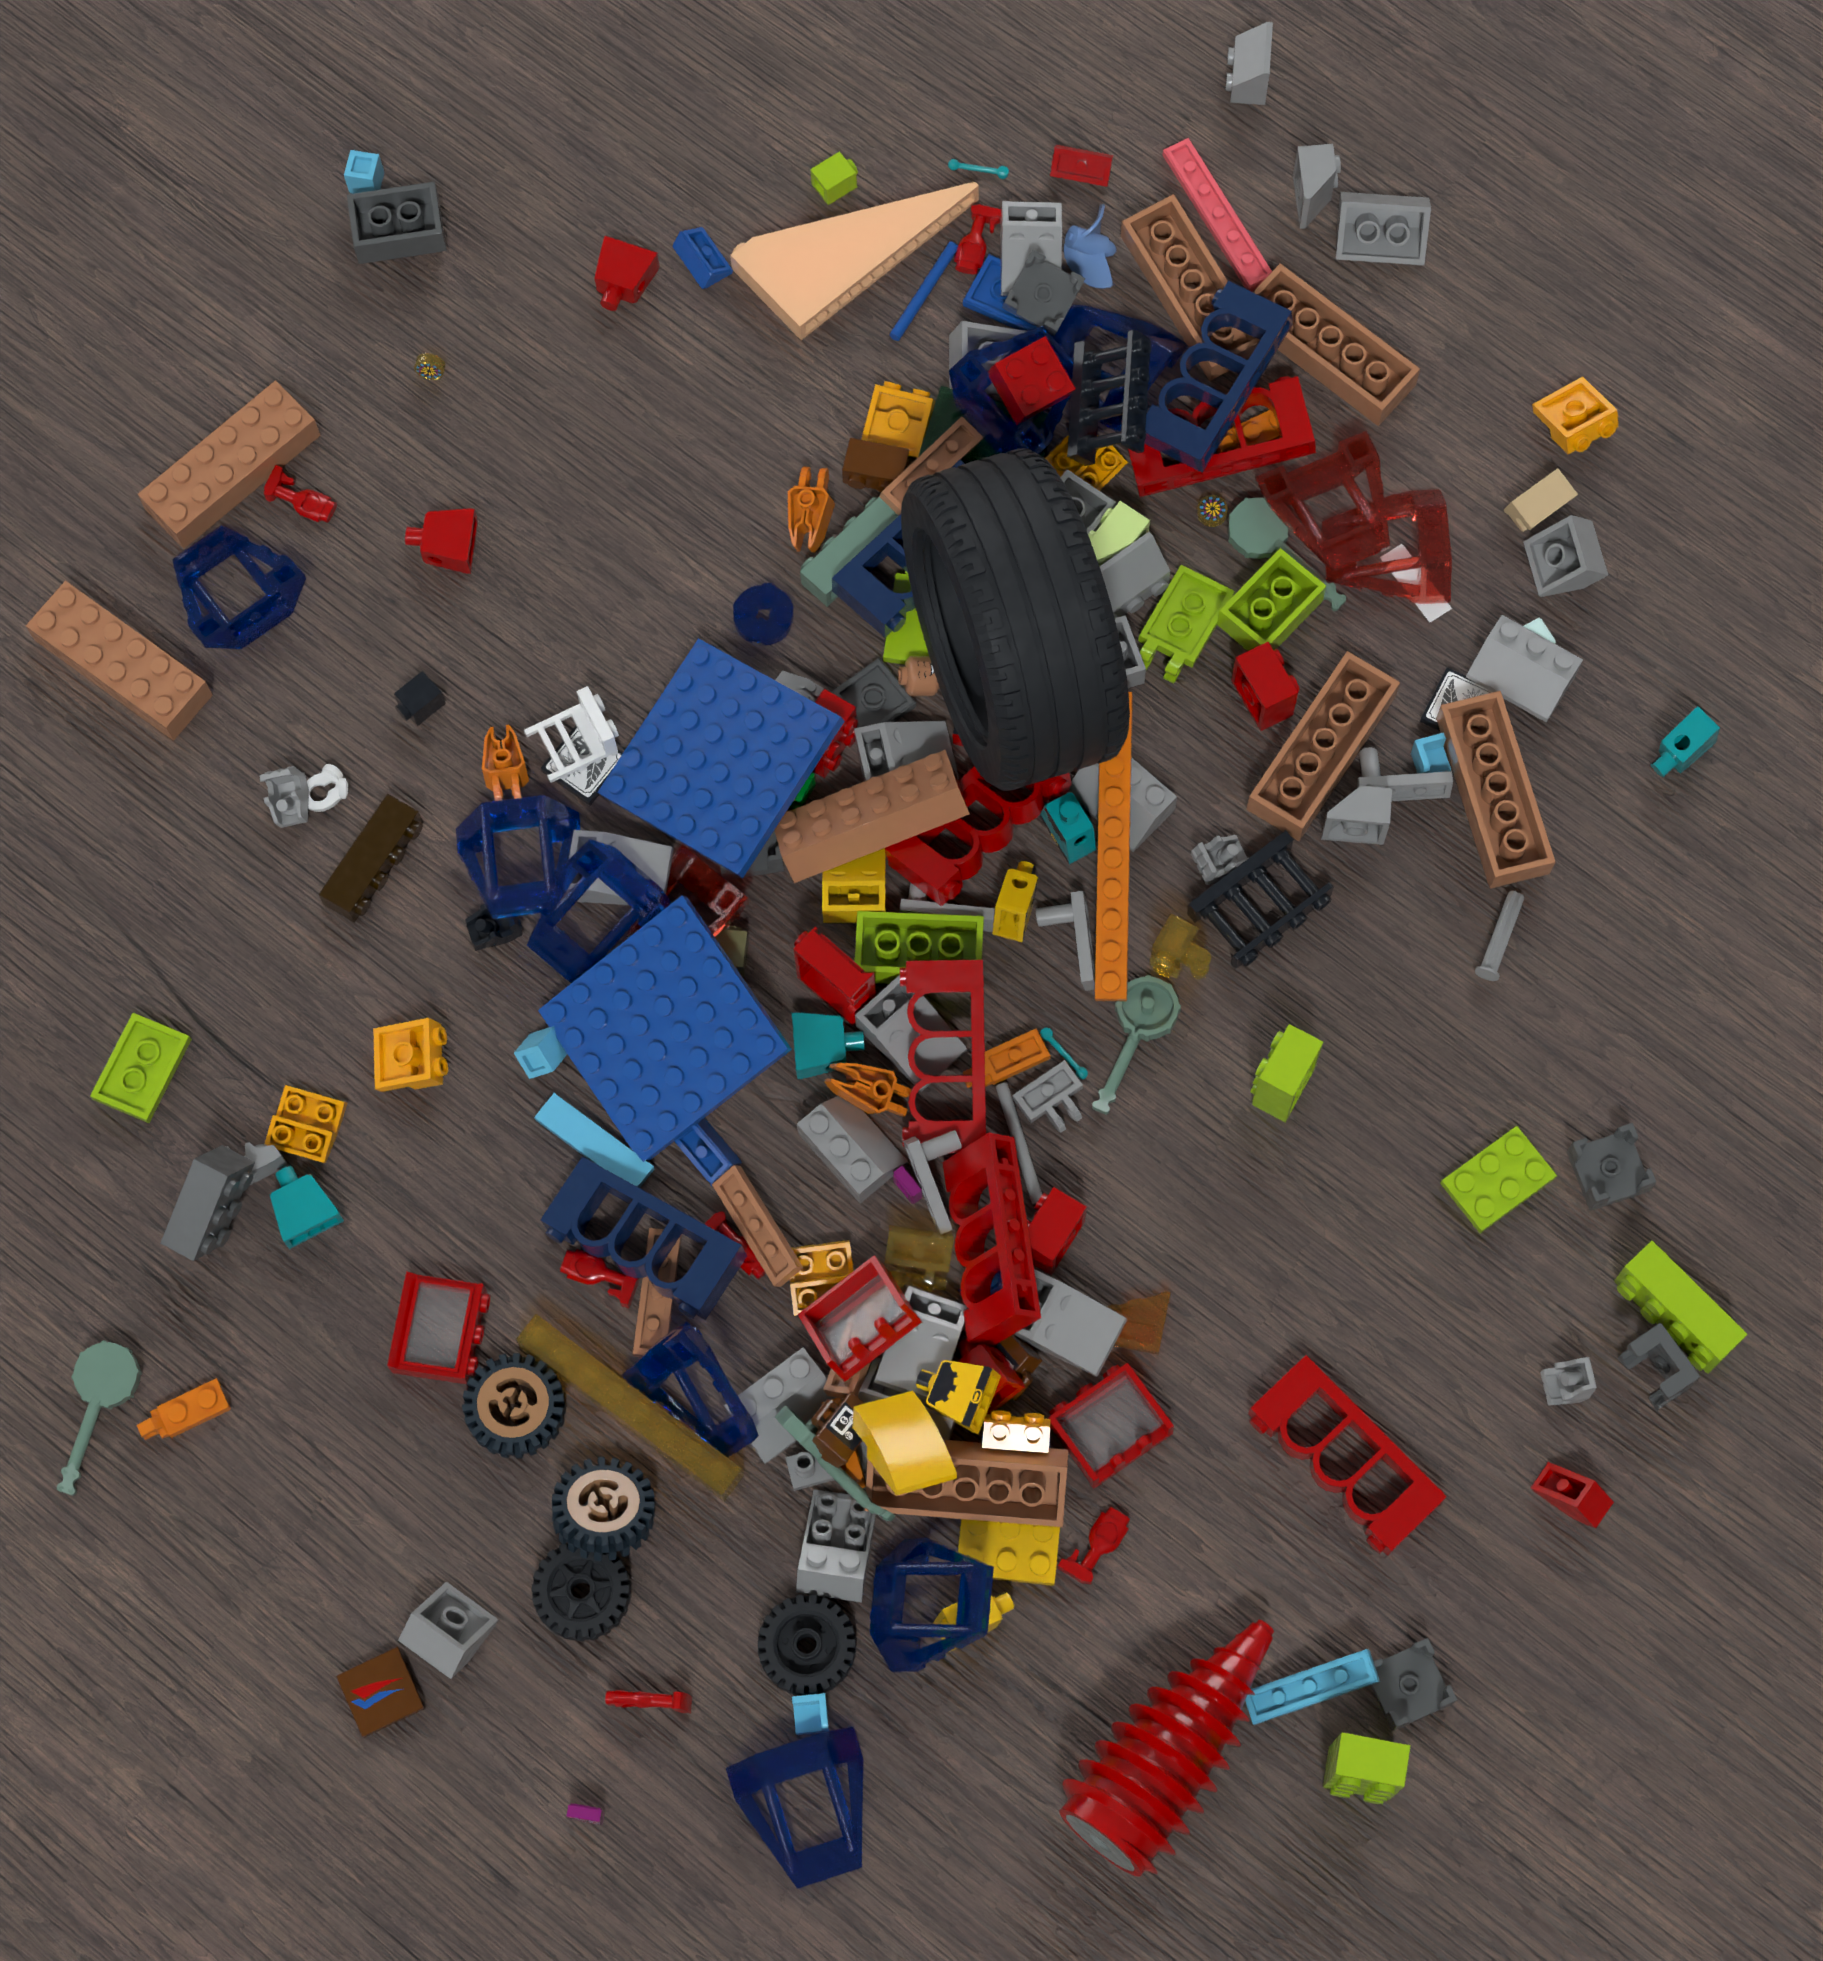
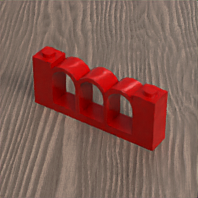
M1289 376L1280 377L1274 382L1268 383L1269 390L1261 387L1253 389L1232 423L1239 449L1213 455L1203 473L1184 463L1164 467L1160 451L1144 444V452L1136 453L1128 449L1139 497L1315 454V438L1298 376L1292 378ZM1201 402L1194 409L1192 415L1179 408L1168 410L1172 414L1200 427L1206 419L1214 416L1218 409ZM1261 405L1267 407L1276 418L1281 438L1247 446L1240 421L1242 414L1252 406Z
M974 766L959 780L967 807L977 800L1002 819V822L994 829L982 831L971 827L961 818L886 847L885 853L889 866L942 907L949 899H954L960 893L963 887V880L970 879L981 869L984 860L982 852L992 853L1006 847L1013 838V824L1021 825L1031 822L1042 812L1044 801L1050 803L1069 791L1072 785L1070 773L1027 785L1025 787L1033 792L1030 797L1020 802H1008L989 789L992 784L985 781ZM946 828L972 849L962 858L947 859L928 846V844Z
M983 960L906 961V967H900V987L906 986L907 993H914L908 1003L907 1015L913 1029L920 1033L909 1047L908 1062L913 1073L921 1080L916 1082L910 1091L909 1108L916 1120H909V1127H902L903 1141L915 1136L919 1139L920 1143L955 1130L962 1148L950 1153H958L986 1135ZM970 992L971 1030L933 1031L924 1029L915 1020L913 1012L915 1003L920 997L928 993ZM971 1037L972 1075L926 1074L915 1063V1050L919 1043L929 1038ZM972 1082L973 1119H927L916 1108V1094L920 1088L930 1083Z
M989 1132L942 1163L946 1192H950V1215L953 1221L960 1225L955 1238V1253L959 1263L966 1267L961 1280V1296L964 1304L969 1308L963 1312L967 1341L994 1346L1041 1319V1311L1015 1138ZM988 1186L991 1203L978 1211L980 1196ZM994 1228L997 1245L984 1253L986 1237ZM1000 1270L1003 1288L990 1295L992 1279Z
M1307 1355L1291 1368L1249 1410L1248 1415L1251 1417L1249 1422L1260 1434L1263 1435L1266 1432L1272 1437L1277 1432L1279 1444L1287 1454L1301 1460L1311 1459V1476L1318 1486L1325 1491L1333 1493L1344 1492L1342 1498L1344 1510L1353 1521L1360 1525L1368 1526L1364 1532L1368 1536L1366 1541L1379 1554L1383 1551L1389 1556L1447 1498ZM1318 1394L1343 1421L1315 1446H1298L1288 1436L1287 1423ZM1350 1426L1376 1454L1347 1480H1333L1322 1471L1319 1462L1320 1455ZM1383 1459L1409 1487L1381 1513H1364L1353 1501V1488Z

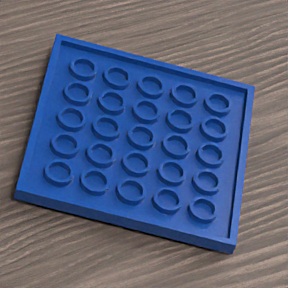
M698 638L598 793L605 799L743 879L845 721L839 715Z
M683 895L538 1010L548 1026H554L558 1041L632 1151L643 1162L645 1160L649 1162L792 1050L687 896Z

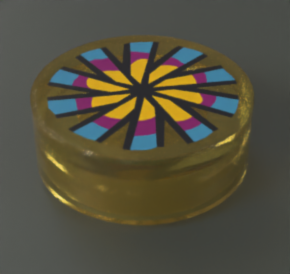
M424 353L417 356L414 370L423 378L436 380L443 377L446 364L439 356Z
M1217 495L1203 497L1197 507L1199 521L1208 527L1221 525L1227 517V503Z

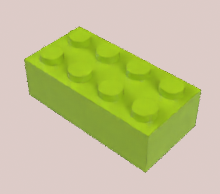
M857 911L855 963L864 970V973H875L876 984H890L900 975V967H906V961L982 960L984 916Z
M1653 1241L1647 1244L1622 1269L1614 1280L1618 1285L1616 1287L1618 1292L1625 1299L1633 1300L1641 1308L1640 1312L1651 1324L1656 1323L1657 1325L1661 1323L1678 1347L1680 1346L1689 1355L1687 1357L1689 1362L1699 1371L1704 1370L1709 1374L1748 1335Z
M1342 1732L1329 1746L1323 1788L1330 1789V1795L1350 1798V1795L1354 1793L1364 1795L1363 1801L1383 1804L1384 1801L1390 1800L1405 1786L1411 1745Z

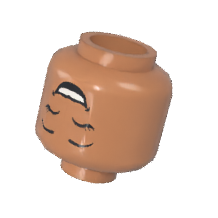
M910 656L906 659L904 667H899L898 683L899 685H904L905 691L909 696H934L938 689H940L929 656Z

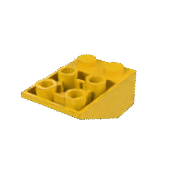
M885 848L822 872L823 923H857V911L886 912Z

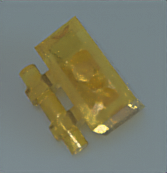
M1170 914L1152 946L1150 965L1153 966L1154 971L1161 976L1167 978L1172 976L1178 979L1183 968L1187 966L1190 968V972L1195 979L1206 977L1209 972L1211 955L1207 949L1196 945L1199 928Z
M889 1225L884 1263L897 1265L896 1271H889L900 1288H903L904 1285L923 1287L922 1291L932 1292L933 1289L945 1291L947 1278L936 1277L935 1270L949 1272L954 1241L953 1234H940L939 1232ZM906 1267L925 1269V1274L906 1272Z

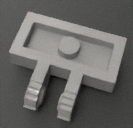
M1065 1060L1012 1096V1099L1030 1123L1046 1114L1049 1121L1060 1133L1066 1130L1063 1119L1054 1110L1059 1104H1063L1067 1113L1074 1121L1077 1122L1082 1119L1080 1111L1070 1097L1083 1089V1084Z

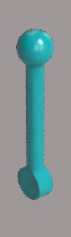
M951 159L948 162L949 169L953 171L959 168L997 174L1000 179L1007 178L1009 174V169L1006 166H1000L997 169L959 163L956 159Z
M1043 1028L1040 1032L1042 1040L1049 1041L1076 1071L1077 1078L1085 1079L1088 1076L1087 1069L1080 1067L1054 1039L1053 1031L1050 1028Z

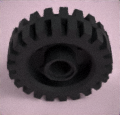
M566 1543L547 1553L548 1556L541 1560L538 1570L534 1573L531 1591L533 1604L541 1621L555 1634L565 1639L576 1641H592L602 1635H607L611 1629L616 1628L621 1623L622 1617H625L631 1600L630 1578L620 1558L616 1555V1560L609 1561L608 1553H602V1561H595L594 1553L589 1552L586 1559L580 1557L579 1548L573 1553L568 1550V1544ZM579 1583H587L590 1585L589 1594L582 1599L575 1598L573 1596L575 1586Z
M797 1595L795 1598L783 1600V1603L776 1605L770 1614H767L762 1627H760L758 1656L762 1668L775 1685L796 1696L823 1694L837 1687L847 1677L853 1666L856 1655L854 1628L842 1609L824 1597ZM806 1637L814 1639L817 1643L815 1650L809 1654L801 1653L798 1650V1643Z

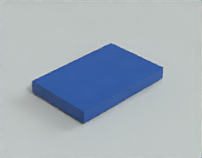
M988 254L963 300V306L1014 329L1042 333L1046 336L1047 332L1002 308L1007 296H1001V259Z

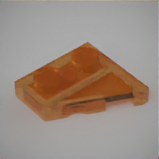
M1165 1291L1161 1292L1160 1295L1144 1299L1137 1298L1125 1304L1106 1306L1127 1318V1322L1114 1346L1158 1355L1171 1292Z

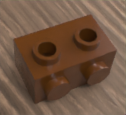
M850 438L842 468L843 483L855 489L866 487L876 489L881 493L909 466V449Z

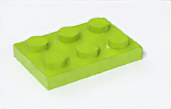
M132 1013L90 1097L94 1101L150 1123L192 1039L184 1033Z
M1516 1126L1444 1178L1440 1184L1481 1234L1556 1179L1557 1175L1519 1127Z

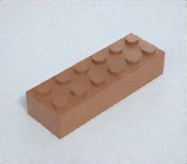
M1173 194L1123 220L1121 238L1188 347H1191L1195 344L1203 343L1201 327L1204 319L1214 312L1212 305L1214 295L1219 289L1223 290L1228 281ZM1222 327L1216 330L1210 337L1214 344L1246 360L1250 358L1260 341L1232 327ZM1199 362L1209 381L1230 371L1214 362Z
M1279 264L1253 292L1292 311L1293 325L1279 346L1278 351L1377 426L1388 417L1416 386L1420 372L1419 367L1282 264Z
M275 380L139 492V499L144 509L185 549L268 480L275 465L285 466L321 436L315 419Z
M66 580L26 625V628L37 643L173 741L213 696L205 680Z
M1347 651L1249 796L1246 810L1282 832L1286 830L1292 838L1300 841L1395 699L1400 682Z
M1501 691L1441 705L1436 717L1440 732L1444 733L1446 737L1444 745L1489 888L1550 874L1556 862Z
M943 750L908 765L900 766L880 776L872 777L865 782L842 789L822 799L814 800L794 810L786 811L775 828V834L782 859L794 883L970 813L955 770L946 750Z
M943 1440L957 1472V1479L897 1496L867 1459L866 1493L874 1504L893 1514L1063 1527L1068 1467V1450L1049 1448L1048 1453L982 1448V1443Z

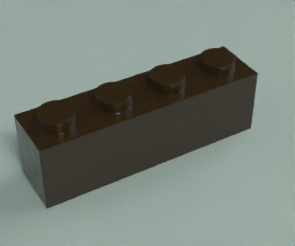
M387 793L318 894L323 905L354 923L359 915H365L371 905L370 899L376 890L380 891L385 886L388 880V873L393 865L397 866L404 858L405 848L410 840H415L421 833L423 821L419 811Z

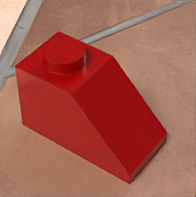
M1550 1462L1547 1463L1531 1486L1533 1492L1563 1513L1595 1529L1614 1503L1596 1481Z

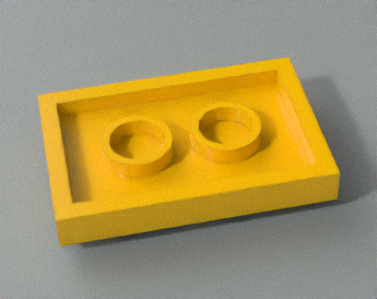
M961 1519L956 1576L1054 1586L1060 1527Z

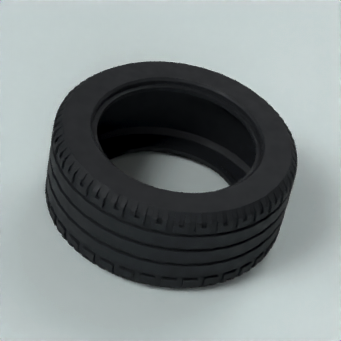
M1021 448L986 457L981 461L976 460L962 464L957 468L945 469L935 472L933 475H926L914 480L906 491L901 506V529L909 581L924 641L942 696L961 742L979 774L988 783L1001 790L1008 791L1102 763L1116 757L1127 739L1130 718L1129 693L1122 648L1111 602L1093 546L1076 505L1057 471L1039 454L1030 449Z

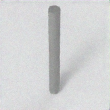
M1001 1083L995 1087L1010 1135L1015 1138L1017 1158L1031 1203L1035 1206L1042 1195L1041 1188L1008 1083Z

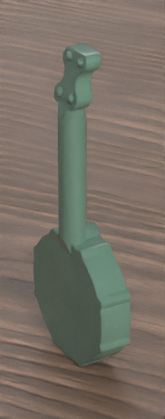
M1259 497L1245 498L1244 501L1238 504L1228 516L1227 532L1228 542L1240 554L1244 555L1245 558H1271L1281 548L1326 585L1323 600L1330 601L1333 611H1337L1346 602V596L1337 593L1334 583L1329 584L1286 544L1288 539V514L1278 504L1273 502L1271 498Z
M1151 975L1128 982L1127 1001H1117L1115 1003V1012L1123 1032L1129 1035L1104 1089L1098 1091L1099 1100L1092 1103L1093 1110L1105 1115L1109 1114L1110 1108L1108 1105L1116 1101L1115 1093L1141 1039L1148 1042L1171 1033L1181 1011V1005L1179 1004L1176 992L1172 988V984H1168L1159 978L1151 977Z
M104 1340L101 1343L92 1345L84 1352H80L73 1375L71 1376L81 1399L89 1403L67 1466L61 1469L63 1481L57 1485L58 1491L72 1496L77 1493L75 1482L81 1478L79 1469L101 1408L111 1410L113 1407L119 1406L133 1398L142 1375L138 1361L132 1354L131 1349Z
M786 1405L775 1416L777 1421L817 1459L820 1466L862 1507L872 1514L875 1513L883 1517L885 1521L891 1522L896 1517L893 1513L874 1504L866 1491L841 1467L836 1468L821 1458L822 1454L812 1441L818 1429L815 1425H812L811 1419L805 1423Z

